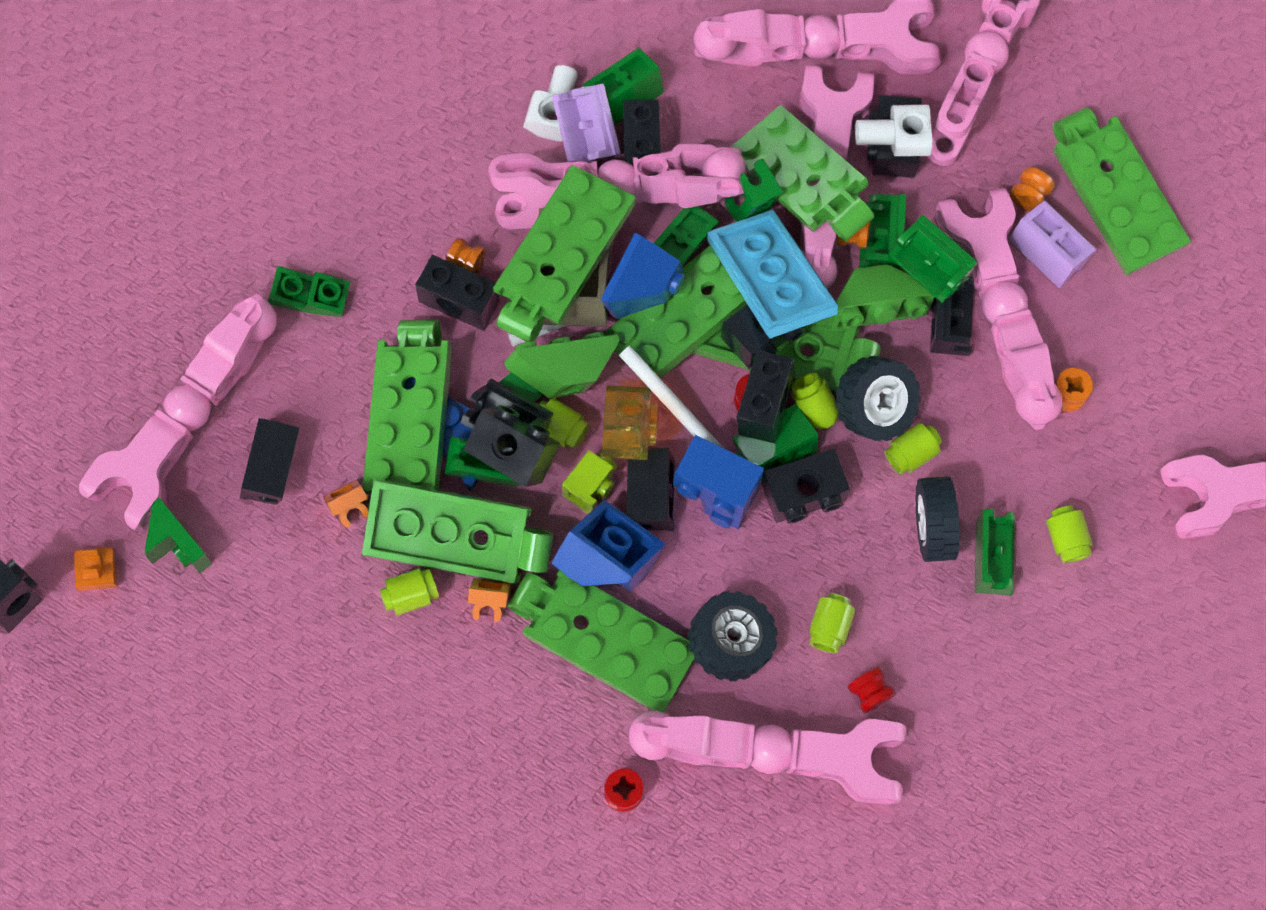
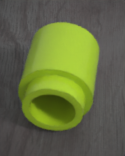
M808 373L798 378L791 387L793 390L792 398L811 425L820 430L834 425L839 413L838 409L835 408L836 399L826 380L820 378L817 373Z
M555 398L549 400L548 403L543 400L539 405L553 412L548 428L551 433L549 437L561 443L560 445L564 448L570 446L576 449L586 436L590 424L584 421L583 415Z
M918 423L889 443L890 447L884 453L890 465L899 475L905 472L912 473L940 454L939 445L942 443L938 432L931 425L925 427L922 423Z
M1073 505L1051 511L1052 518L1047 519L1046 524L1056 556H1061L1062 563H1071L1092 556L1090 547L1093 546L1083 511H1074Z
M418 568L384 580L386 588L380 589L386 611L394 609L396 616L431 605V600L439 598L430 569L420 571Z
M834 593L828 594L827 598H819L808 632L811 636L809 644L812 647L828 653H839L840 646L845 645L856 611L854 607L849 605L850 600Z

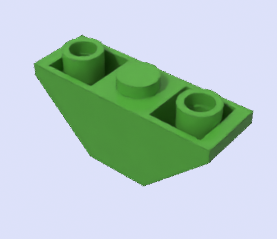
M888 264L855 269L836 301L838 314L829 318L827 327L829 331L853 329L858 326L877 323L885 324L890 321L908 318L917 319L927 315L934 296L912 276Z
M595 332L584 336L581 340L571 341L570 337H561L550 341L549 344L537 346L536 342H526L516 346L515 351L504 363L507 370L548 398L584 393L597 381L620 339L618 334L604 336L603 332Z

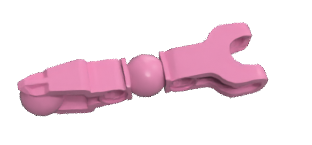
M895 0L884 12L837 15L835 21L829 16L823 15L811 16L804 21L803 15L765 13L761 9L728 13L725 16L705 18L694 31L693 38L696 56L707 60H720L723 63L744 66H759L763 62L802 59L803 53L809 58L819 60L828 58L833 53L835 54V59L881 60L895 72L904 75L930 73L941 64L940 51L934 43L918 41L910 34V30L925 28L930 24L935 15L934 4L931 0Z
M983 0L981 8L986 14L985 21L982 23L979 33L975 34L966 44L964 51L965 62L943 102L932 133L931 155L927 157L933 163L941 166H951L957 160L994 74L998 73L1008 62V44L1018 28H1026L1030 25L1041 0L1020 1L1017 7L1011 1ZM946 138L952 141L954 145L953 150L948 153H941L936 146L939 139Z
M807 65L802 84L799 109L802 115L811 122L813 133L842 158L847 160L850 132L852 128H855L856 120H866L868 117L869 106L873 97L874 75L859 72L854 87L848 91L836 92L829 89L823 83L821 67ZM820 180L814 181L810 186L816 185ZM827 221L814 232L801 222L799 248L828 289L837 277V265L835 259L831 256L837 234Z
M678 144L673 148V151L650 154L640 159L634 157L633 165L626 161L613 159L604 163L599 169L597 168V161H592V163L585 161L547 163L529 153L502 155L491 161L488 173L493 187L498 191L513 192L501 196L495 209L497 222L506 229L532 228L538 218L539 208L546 206L571 165L636 196L637 204L641 203V201L647 203H677L682 208L715 203L721 198L743 194L744 191L740 186L739 177L742 173L748 176V167L741 156V149L735 147L716 148L711 144ZM512 171L510 173L502 174V172ZM702 172V176H686Z
M1005 188L990 190V195L985 204L987 215L982 218H971L963 214L953 199L938 201L935 210L937 227L978 262L971 276L979 292V297L982 299L983 314L993 324L991 332L1000 358L1002 376L1015 400L1016 411L1035 430L1043 429L1045 424L1054 420L1060 414L1062 393L1054 384L1048 346L1046 343H1043L1036 322L1032 318V313L1028 310L1027 295L1022 287L1017 285L1019 276L1007 242L1016 216L1010 196Z
M259 294L242 298L237 302L232 312L206 336L203 347L187 368L185 375L180 379L184 385L175 387L166 395L163 403V412L157 409L154 416L145 423L125 449L109 451L99 455L79 484L80 494L88 500L97 502L103 500L116 487L125 485L132 487L133 497L124 513V519L128 527L135 532H142L148 529L153 502L160 498L167 505L168 496L165 478L187 448L188 443L193 439L190 431L198 430L207 423L211 405L216 407L239 378L248 373L263 342L273 334L277 321L274 307Z
M1195 455L1171 461L1160 470L1165 485L1168 487H1188L1195 491L1200 499V509L1185 513L1180 517L1178 523L1175 524L1177 535L1182 539L1213 535L1223 526L1232 513L1266 506V462L1226 467L1211 457Z
M656 710L646 711L638 715L631 723L628 732L629 742L633 750L642 758L649 760H660L667 757L693 765H714L734 768H748L752 765L758 771L766 774H775L786 769V773L836 780L843 786L845 792L857 802L895 804L902 801V785L896 780L879 776L873 769L871 762L874 748L896 747L906 739L907 728L901 723L867 719L857 724L847 734L792 730L789 734L784 728L774 724L762 725L755 729V725L712 719L708 716L669 717L667 714Z

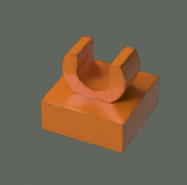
M357 480L323 496L329 511L333 516L338 515L339 520L345 527L351 526L350 521L347 519V513L352 508L359 509L364 518L368 517V509L362 503L368 498Z
M113 547L74 551L75 588L78 591L117 587L116 551Z
M474 578L469 587L468 603L475 604L472 610L473 618L479 620L481 608L489 606L495 613L494 622H499L503 614V608H506L510 598L511 583Z

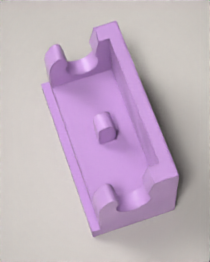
M604 84L571 90V92L552 96L568 162L585 161L589 163L621 154Z
M1045 200L1020 220L1008 239L1059 289L1067 283L1074 272L1078 273L1084 267L1091 255L1097 250Z

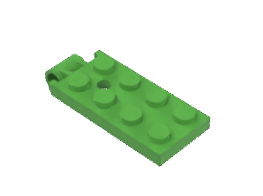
M779 105L731 146L741 149V156L747 164L748 174L753 169L754 162L762 158L764 159L783 191L778 201L812 232L827 221L834 232L846 242L874 218V214L867 204L857 196L869 185L866 177L783 106ZM820 180L816 185L810 186L814 181Z
M1084 107L1053 123V132L1059 142L1054 147V154L1126 276L1186 247L1191 242L1117 116L1110 118L1108 125L1099 128L1098 121L1092 110ZM1104 161L1110 163L1112 171L1104 172L1100 167V163Z
M571 165L493 287L495 293L511 299L500 312L497 327L526 342H534L541 332L544 317L557 325H561L636 205V196ZM545 266L555 268V272L550 276L543 275L541 270Z
M711 245L683 267L682 274L685 275V279L676 295L671 294L666 303L622 317L604 332V336L618 334L620 342L614 350L618 356L630 345L661 379L722 328L724 321L747 305ZM705 287H715L712 294H702V290Z
M829 318L806 325L805 332L792 343L786 341L777 348L776 355L794 359V382L805 374L817 373L820 378L826 380L831 392L837 397L835 394L836 388L839 387V380L842 374L844 375L847 372V368L851 364L858 362L857 360L860 358L879 356L881 346L872 340L857 338L858 327L829 331L827 327ZM722 328L692 352L693 354L751 371V368L748 369L721 338ZM810 346L814 349V354L812 356H804L801 353V348Z
M401 320L397 331L399 345H388L385 340H378L363 479V490L366 494L372 493L373 481L376 478L439 490L452 358L451 343L448 340H442V328L439 320ZM410 377L415 378V386L409 390L405 389L404 382Z
M376 478L373 481L362 555L515 584L520 581L521 574H518L519 568L537 573L548 571L554 533L538 528H526L527 517L531 516L532 507ZM476 531H485L488 534V541L484 544L478 543L474 538Z
M561 570L558 571V578L553 586L535 574L526 573L507 605L515 614L532 621L529 627L526 625L522 634L648 709L664 713L694 660V654L690 652L688 646L690 641L594 585L581 586L573 579L568 578ZM578 616H584L588 620V627L583 630L577 629L574 625V619Z

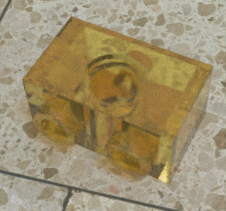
M606 385L602 457L647 460L648 445H656L658 403L650 402L651 390L649 388Z

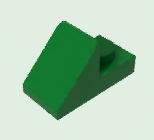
M158 498L153 502L145 545L146 557L151 563H155L172 550L185 568L192 564L201 573L212 565L163 501Z

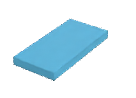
M774 209L707 232L709 244L769 339L838 314L837 303Z

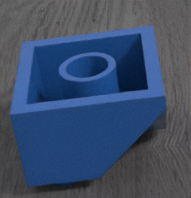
M695 435L674 473L673 485L678 487L677 490L680 494L691 500L700 498L704 512L710 515L709 519L713 523L723 528L732 526L739 529L759 491L764 468Z
M603 500L568 532L551 564L581 586L619 584L631 592L647 576L664 548L665 543L608 501Z

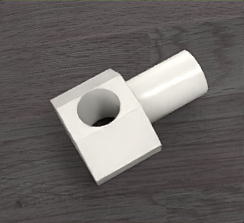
M564 65L555 67L548 92L534 91L524 121V128L538 137L558 142L563 141L558 119L549 120L546 117L556 115L552 96L571 92L574 89L578 77L576 70Z
M892 105L890 119L856 120V145H891L894 156H930L932 151V130L929 105ZM911 129L915 131L917 134H908L904 130Z

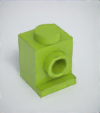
M588 450L563 482L562 496L589 514L597 507V499L604 500L615 484L612 479L613 472L617 469L616 463L604 454L600 453L597 456Z

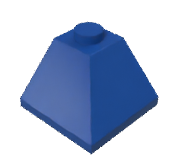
M635 233L600 300L611 316L617 319L666 303L671 294L676 295L679 292L685 279V275L682 274L684 269L678 259L643 236Z

